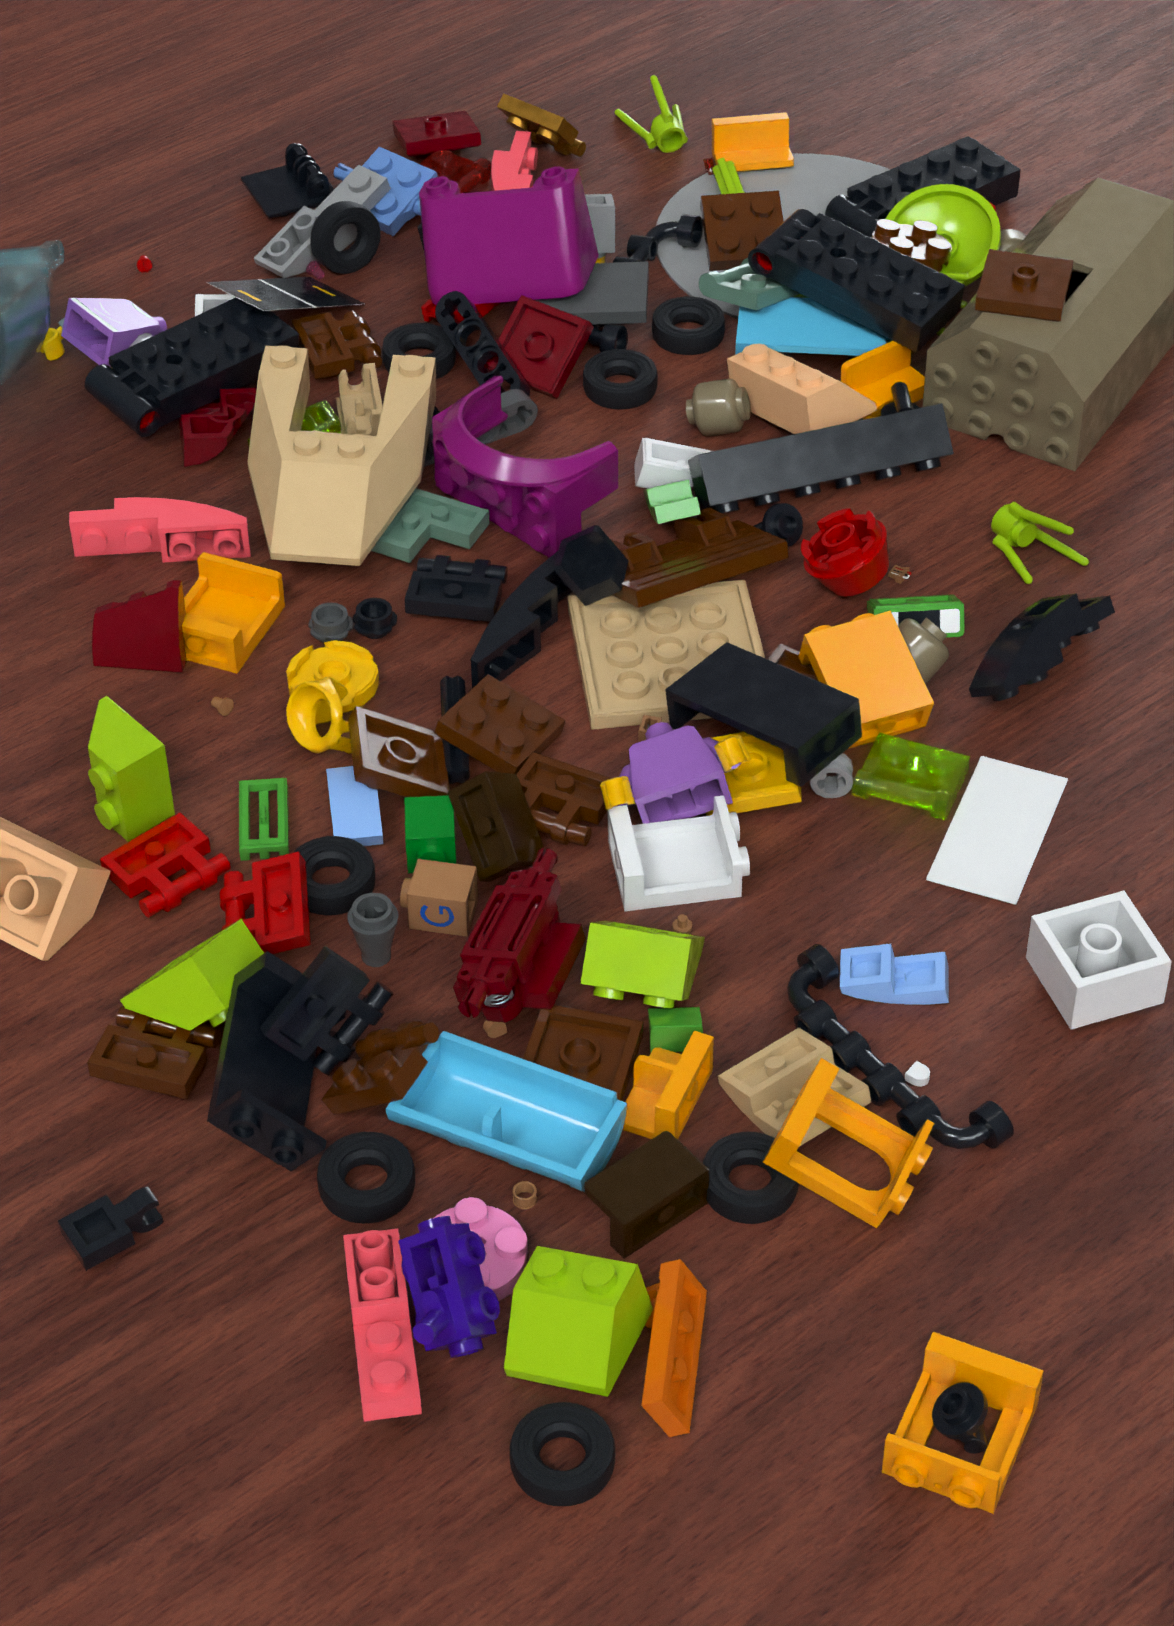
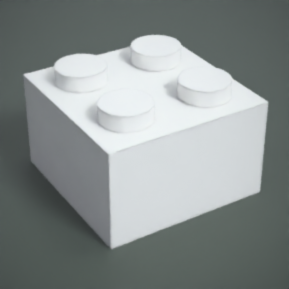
M1125 891L1031 916L1026 959L1070 1030L1164 1003L1172 961Z

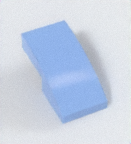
M353 766L326 769L333 836L349 838L363 846L383 844L377 789H372L363 783L356 782Z
M891 944L841 949V993L859 999L890 1004L930 1005L949 1003V965L946 953L936 952L895 957Z

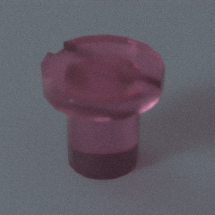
M316 260L310 262L306 267V273L308 275L313 274L318 280L322 279L325 275V272L319 267L320 265Z

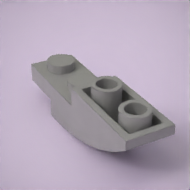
M358 164L315 210L303 206L253 258L255 263L283 278L299 275L321 265L313 254L310 243L311 231L318 216L328 206L340 201L356 202L371 210L391 189L387 178ZM345 224L337 231L334 237V246L337 251L344 250L356 240V226L354 224Z

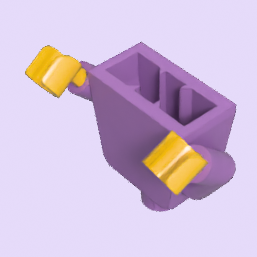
M659 722L647 729L645 733L646 740L635 743L629 748L630 764L623 767L619 777L605 780L600 784L606 810L612 809L614 806L627 805V807H630L636 803L643 824L686 819L713 810L714 796L724 795L726 804H732V797L724 773L731 772L740 766L741 762H747L751 758L741 735H735L718 742L710 737L702 738L694 726L687 725L673 730L669 724Z

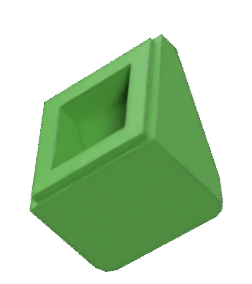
M700 1007L648 1009L650 1053L654 1048L659 1047L673 1052H683L694 1031L703 1033Z

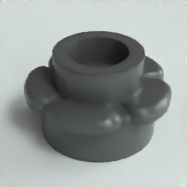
M324 603L317 606L312 611V618L308 623L312 637L323 643L333 640L342 641L348 636V631L353 629V620L348 616L347 609L338 603Z

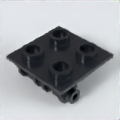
M292 143L287 146L285 152L286 165L241 177V181L268 219L285 217L292 212L299 211L303 206L317 208L334 190L327 176L321 172L319 165L313 157L308 155L307 149L302 144Z

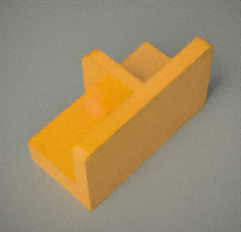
M694 1031L682 1054L659 1047L654 1048L650 1056L640 1055L634 1062V1086L625 1101L627 1103V1111L623 1127L624 1131L649 1139H653L662 1132L668 1131L678 1140L713 1071L714 1036Z

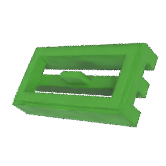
M287 778L239 781L240 860H250V853H259L260 860L269 859L270 852H279V856L289 854ZM277 790L278 838H270L269 791ZM259 791V839H250V792Z

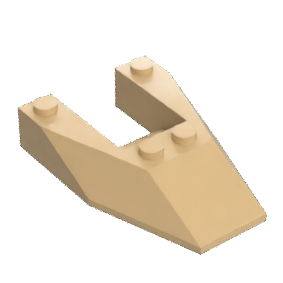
M265 346L257 382L248 454V470L271 560L360 566L421 482L436 402V358L420 357L417 355H393L377 436L302 431V422L310 392L308 348Z

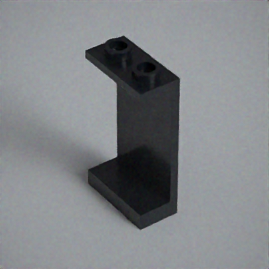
M728 642L665 689L669 723L673 729L681 728L701 712L779 747L784 752L786 780L800 787L862 737L859 698Z
M266 951L234 975L207 1122L271 1159L276 1164L283 1166L289 1171H293L326 1148V1139L304 1127L314 1070L313 1061L316 1058L317 1047L304 1062L265 1037L261 1031L260 1026L303 974ZM346 1011L336 1022V1024L345 1019Z

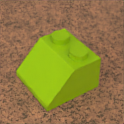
M108 696L100 699L88 744L91 764L88 775L95 788L97 804L94 806L99 821L106 829L111 830L113 828L129 842L175 815L165 745Z
M240 919L172 960L120 999L125 1009L189 1031L209 1020L213 1027H216L227 1018L234 975L264 954L243 920Z
M613 921L591 922L580 984L594 986L593 995L623 1000L624 992L643 994V1004L674 1008L675 1000L683 1001L689 999L705 937Z
M537 1246L513 1288L504 1363L506 1376L608 1397L653 1311L638 1264Z

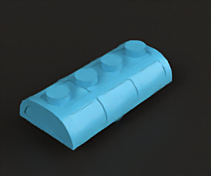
M442 1031L435 1043L428 1044L422 1054L428 1063L404 1098L390 1102L386 1107L387 1117L393 1122L413 1127L448 1140V1142L458 1146L467 1147L505 1161L512 1166L523 1170L526 1169L570 1185V1187L583 1192L584 1183L602 1172L609 1162L623 1131L627 1111V1103L618 1100L617 1092L446 1031Z

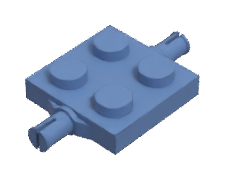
M378 147L362 166L386 177L391 189L370 211L376 217L380 230L394 236L407 221L417 215L421 216L419 192L424 182L438 177V175L432 169ZM339 163V168L335 167L333 175L335 179L343 181L354 169Z

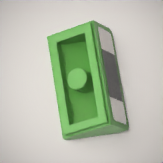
M954 594L878 598L867 601L868 613L876 615L891 611L897 625L908 618L914 619L921 624L927 617L947 634L946 637H960L964 634V603Z

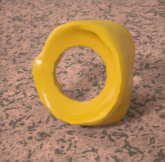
M325 677L322 680L309 681L297 685L290 695L286 707L287 723L299 745L313 753L319 754L331 749L351 754L350 739L341 737L343 733L349 732L348 721L343 719V706L341 700L348 694V690L333 678ZM331 721L329 731L325 736L321 737L315 724Z

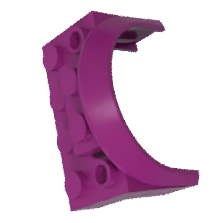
M493 376L463 396L456 403L432 417V443L434 447V477L436 486L460 502L489 510L490 521L530 545L535 551L541 552L550 558L559 550L561 540L582 531L581 512L618 489V449L612 442L607 441L572 456L555 459H531L505 454L484 445L477 438L508 418V414L501 409L503 377Z

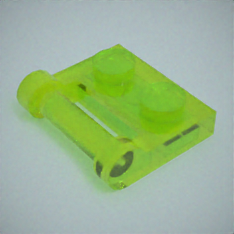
M879 733L862 769L860 768L857 771L852 787V796L866 800L869 796L926 810L930 812L931 817L945 821L969 770L970 756Z

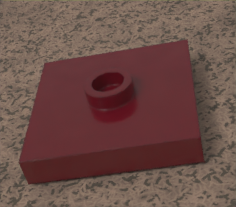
M466 111L393 121L394 135L408 156L479 147L481 145L480 131Z
M521 295L498 340L528 383L529 388L557 399L594 326L588 320ZM499 357L490 358L485 363L484 368L488 372L494 370L498 364Z

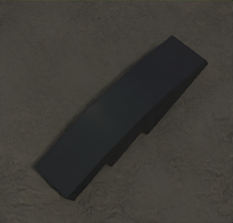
M558 551L535 569L516 588L486 627L470 659L472 688L488 674L502 681L541 652V633L558 621V602L572 593L571 589L554 570Z

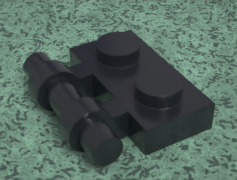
M436 555L435 559L419 558L417 571L413 570L404 599L405 613L491 622L497 613L502 595V584H506L508 568L507 566L491 565V561L485 559H476L475 563L452 561L451 556Z
M324 946L260 1026V1029L265 1037L304 1062L316 1047L319 1046L323 1050L313 1061V1064L321 1072L329 1075L340 1061L347 1062L356 1049L353 1045L369 1025L375 1026L383 1017L385 1012L382 1008L394 993L383 983L377 981L366 996L360 994L370 981L365 972ZM347 1009L352 1012L337 1032L330 1031Z

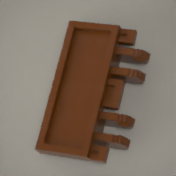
M711 508L700 510L701 514L697 516V519L686 517L675 520L674 529L676 537L679 538L678 540L657 546L653 539L640 533L637 534V532L625 534L623 544L611 540L629 561L624 582L622 583V590L612 595L640 608L789 558L788 544L782 538L739 520L731 522L728 515L714 509L711 510Z

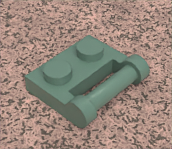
M748 258L744 259L741 265L725 271L704 273L698 282L699 289L704 296L753 310H759L801 294L771 278L756 274L750 267Z

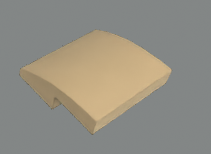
M797 1028L718 1075L720 1086L738 1108L763 1133L775 1138L802 1086L820 1058L834 1066L836 1065L830 1046L801 1028ZM840 1068L830 1088L862 1107L871 1103L869 1086ZM814 1117L800 1146L831 1128V1126Z

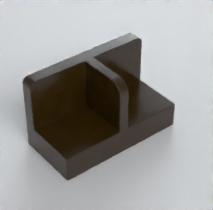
M485 771L448 791L473 864L477 868L480 882H491L520 866H532L538 851L544 848L516 774Z
M664 1131L584 1183V1193L610 1218V1246L625 1259L708 1204L709 1169L670 1132Z

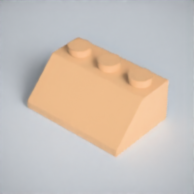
M764 344L749 345L742 352L727 358L729 378L735 380L739 387L746 388L750 402V412L793 434L855 422L877 411L874 401L839 380L802 364L792 357L785 356Z
M0 817V939L42 961H48L94 916L111 871Z

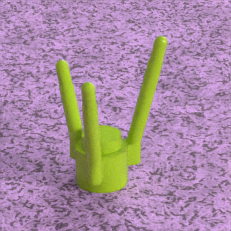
M652 75L650 81L661 114L653 119L651 132L646 131L622 110L616 109L614 113L622 122L641 136L650 149L658 146L662 152H674L688 141L683 128L679 106L674 104L672 106V115L656 75Z
M1015 501L1004 505L995 513L991 529L997 536L993 539L992 543L1003 551L1026 584H1031L1033 579L1011 546L1026 547L1035 538L1082 566L1089 564V560L1038 529L1035 523L1066 535L1073 534L1074 530L1072 527L1027 510Z

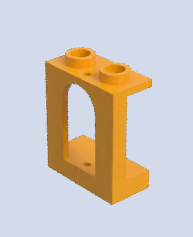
M820 1058L802 1086L763 1163L877 1228L889 1211L899 1215L908 1201L914 1186L906 1181L910 1172L916 1176L920 1173L931 1154L933 1147L926 1144L925 1141L934 1123L927 1119L914 1137L831 1089L830 1086L840 1068ZM814 1117L880 1155L889 1166L891 1175L889 1185L878 1191L860 1188L796 1151Z
M933 1332L925 1349L923 1372L895 1435L888 1433L885 1439L882 1473L894 1477L898 1482L908 1487H922L949 1497L953 1502L962 1507L979 1508L994 1514L1037 1408L1044 1370ZM967 1382L974 1384L985 1394L988 1407L1002 1411L980 1466L926 1447L934 1427L932 1420L934 1404L945 1389L957 1383Z

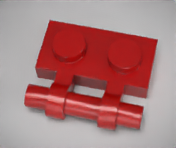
M181 812L100 858L101 866L111 871L108 878L130 899L145 890L151 893L139 900V907L148 918L161 910L170 912L182 904L181 899L197 889L207 890L218 882L217 877L231 869L229 860L222 853L209 860L203 857L211 852L209 838ZM182 868L187 871V873L172 882L167 878Z
M299 851L253 862L252 880L244 881V876L239 871H229L224 874V887L219 892L220 908L225 911L226 925L222 927L221 931L242 919L264 953L268 951L271 954H276L311 945L306 861ZM250 904H254V917L246 919L245 911L249 908Z

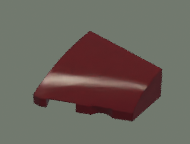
M257 388L220 389V403L206 404L188 414H181L178 422L184 467L209 461L223 451L254 408Z
M169 581L165 590L148 596L142 591L131 595L125 602H111L97 607L94 613L92 630L93 666L183 673L187 659L182 623L186 616L182 581Z

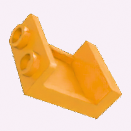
M202 552L197 559L199 578L184 597L186 616L182 623L186 659L237 674L285 608L282 574L275 570Z
M891 611L876 615L865 613L857 616L851 622L836 626L821 625L804 634L798 656L802 665L811 664L819 682L859 698L862 737L849 748L926 727L934 701Z

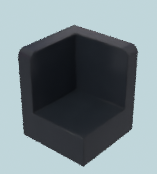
M594 525L561 540L554 570L578 599L587 606L622 590V583L624 582L629 561L598 525Z

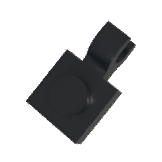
M143 1187L116 1205H113L109 1197L105 1195L58 1220L61 1234L87 1271L135 1245L132 1231L139 1233L149 1232L157 1228L164 1221L156 1209L159 1205L158 1200L149 1187Z

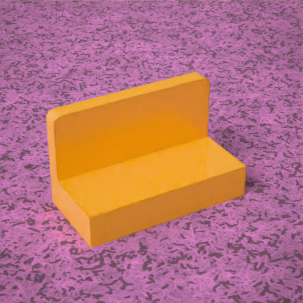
M787 113L712 119V155L716 165H718V159L724 158L725 161H733L737 171L794 166V157L789 148V117Z
M895 341L850 359L841 366L840 382L876 403L877 411L863 417V420L881 416L883 406L893 402L891 387L897 382H904L907 385L912 403L923 399L925 376L910 366L911 350Z

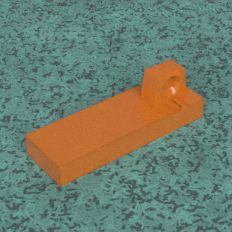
M681 1259L661 1263L659 1272L660 1283L646 1287L653 1311L645 1324L647 1328H652L641 1406L669 1437L690 1433L707 1290Z

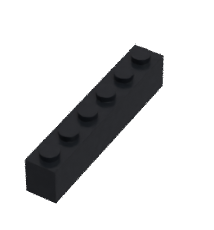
M943 403L698 454L687 461L700 510L711 508L727 514L740 510L738 503L754 500L755 507L780 502L779 494L794 491L795 497L801 498L821 493L820 485L835 482L836 490L861 484L860 477L875 474L876 481L900 476V468L915 465L916 472L941 467L940 459L952 455L954 452Z

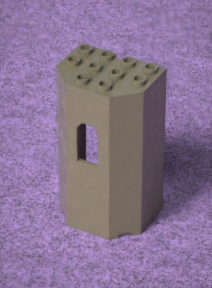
M1096 178L1077 192L1057 200L1013 251L1016 253L1074 260L1069 285L1078 288L1065 302L1061 321L975 310V295L927 350L923 407L943 403L948 428L983 440H987L991 434H999L1004 437V441L1009 446V449L1073 471L1077 470L1174 344V200L1102 178Z

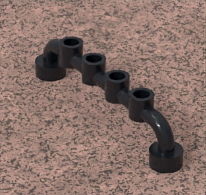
M683 214L679 222L661 223L653 227L645 236L631 235L627 244L628 257L616 256L613 263L654 261L658 251V244L662 240L671 237H677V242L680 246L696 248L700 244L703 234L702 218L696 215ZM613 324L593 325L594 329L587 341L593 346L600 347V352L627 348L628 332L625 326Z
M814 944L798 955L797 962L799 968L791 975L787 986L788 999L799 1013L794 1017L796 1028H801L817 1039L823 1035L833 1045L830 1047L832 1048L834 1063L847 1073L856 1067L867 1076L862 1082L869 1086L870 1098L873 1104L882 1106L892 1099L902 1109L896 1114L897 1121L902 1130L915 1137L928 1119L934 1123L929 1135L944 1146L956 1149L973 1148L982 1143L994 1149L1013 1136L1014 1129L1009 1117L993 1101H986L969 1114L970 1126L954 1127L945 1121L936 1104L926 1095L919 1097L906 1084L902 1073L896 1066L891 1063L884 1064L871 1052L868 1042L857 1031L850 1033L838 1022L834 1011L825 1001H816L808 993L810 984L817 989H822L839 977L838 966L828 950L820 944Z

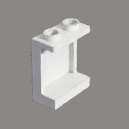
M724 795L714 796L713 814L710 816L632 825L627 805L614 806L608 810V844L624 912L742 897V876L750 875L749 855L746 846L738 847L737 841H740L738 815L736 812L729 813Z

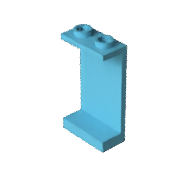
M790 297L759 310L739 306L735 355L742 352L749 345L760 343L777 352L859 356L893 340L810 298Z

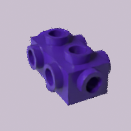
M450 1216L423 1221L417 1225L419 1233L398 1240L403 1258V1275L409 1283L416 1310V1325L413 1328V1336L416 1341L424 1344L426 1352L449 1349L451 1358L484 1350L482 1338L497 1334L493 1320L498 1318L500 1312L497 1296L491 1288L484 1286L479 1266L485 1260L484 1244L477 1233L470 1231L468 1223L452 1224Z

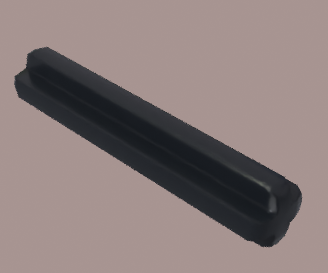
M459 675L453 678L445 676L440 681L441 717L466 695L465 680ZM442 739L449 784L456 782L463 784L470 778L469 754Z

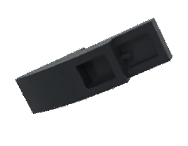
M1077 593L1047 597L1026 608L1008 624L988 649L969 687L971 697L991 695L993 701H1001L1019 694L1018 687L1021 685L1033 684L1046 679L1049 676L1047 672L1049 669L1064 662L1061 648L1067 647L1072 643L1070 637L1084 635L1099 629V621L1115 613L1110 595L1087 599H1078Z

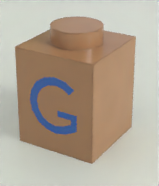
M418 859L412 878L404 879L400 895L401 907L408 908L409 929L468 937L478 903L476 866Z

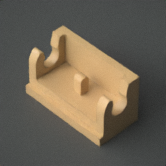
M375 363L363 364L361 372L363 381L359 385H350L348 383L347 371L342 370L338 377L340 397L336 398L341 433L377 436L383 405Z

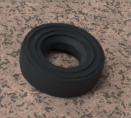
M340 201L328 206L318 216L311 231L310 243L313 254L323 266L336 273L349 274L362 269L374 257L380 243V226L376 217L370 210L352 201ZM345 224H354L357 228V238L354 244L345 251H337L334 246V237L337 231Z
M693 296L676 297L663 302L655 309L652 317V333L655 342L669 352L682 355L702 354L716 348L723 340L725 318L722 309L710 300ZM681 322H695L703 326L695 329H682L674 325Z
M410 323L395 328L384 338L382 357L388 372H390L393 355L406 356L405 352L418 348L434 351L420 357L436 358V379L446 375L455 364L456 348L441 326L430 323Z
M629 349L603 351L590 358L584 367V391L587 397L599 406L610 409L635 408L647 403L654 396L657 389V369L654 362L648 356L638 351ZM614 375H627L635 378V380L627 383H614L607 381L606 378Z
M326 836L310 840L294 851H299L306 861L309 912L318 915L347 913L359 896L373 892L375 885L374 862L369 851L357 841L339 836ZM330 866L345 868L350 873L345 881L332 885L319 884L312 879L315 871Z
M378 1132L350 1134L335 1141L323 1153L317 1170L318 1190L325 1206L337 1217L353 1223L380 1222L399 1213L410 1201L415 1187L414 1163L407 1148L400 1141L389 1135ZM360 1165H377L386 1171L387 1178L380 1187L371 1190L353 1189L345 1181L348 1172Z
M739 1132L720 1139L708 1150L703 1164L709 1169L707 1202L719 1215L739 1223L756 1224L779 1217L792 1205L799 1183L763 1163L775 1139L774 1137L759 1132ZM757 1165L768 1171L771 1180L762 1189L743 1190L731 1183L729 1174L737 1166Z
M570 1402L546 1404L532 1410L516 1426L510 1442L511 1470L517 1484L531 1498L552 1506L577 1505L595 1497L609 1482L615 1466L614 1438L605 1420L590 1408ZM558 1437H567L579 1442L586 1454L583 1461L577 1467L558 1471L549 1468L543 1463L539 1455L540 1451L548 1441Z

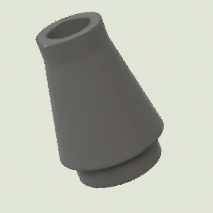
M367 893L359 896L353 902L347 919L361 951L362 961L368 966L380 967L387 964L391 959V947L398 921V910L387 896L380 893Z

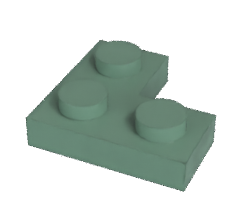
M416 488L371 551L410 563L430 537L470 549L490 524L489 510Z

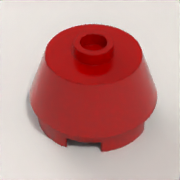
M851 508L833 512L817 522L820 530L812 536L810 541L803 539L801 542V553L804 557L805 570L838 596H854L871 589L883 579L889 568L886 528L882 522L876 520L873 513L869 510L866 515H854Z

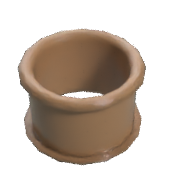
M521 1181L514 1185L512 1189L514 1205L520 1209L532 1208L537 1202L536 1186L529 1181ZM522 1192L532 1194L528 1198H521L517 1195Z

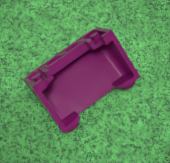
M563 167L548 168L541 173V176L535 181L532 188L460 194L457 182L441 176L424 182L419 192L427 285L433 304L437 305L444 295L453 291L461 292L473 304L518 301L521 295L533 300L569 297L577 294L586 286L599 254L579 168L566 170Z

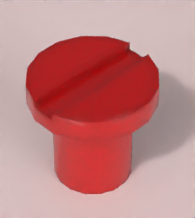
M146 255L140 256L137 261V269L142 273L149 272L152 269V261Z

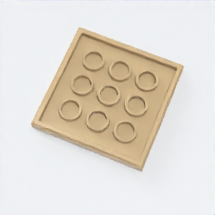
M745 580L715 582L640 608L613 595L587 606L576 595L568 596V612L591 730L640 725L643 715L662 717V722H669L665 689L726 642L765 658ZM700 712L691 720L709 719L712 717Z

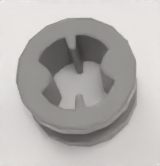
M842 753L810 779L812 790L824 798H838L846 795L853 786V764L851 759L846 754ZM826 773H837V776H827Z

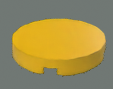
M327 641L324 642L325 647L314 650L313 645L302 649L291 659L286 670L289 695L292 694L299 684L330 677L344 685L348 690L346 697L341 700L343 713L354 710L355 706L361 707L375 695L379 685L378 667L373 661L372 654L367 649L352 642Z

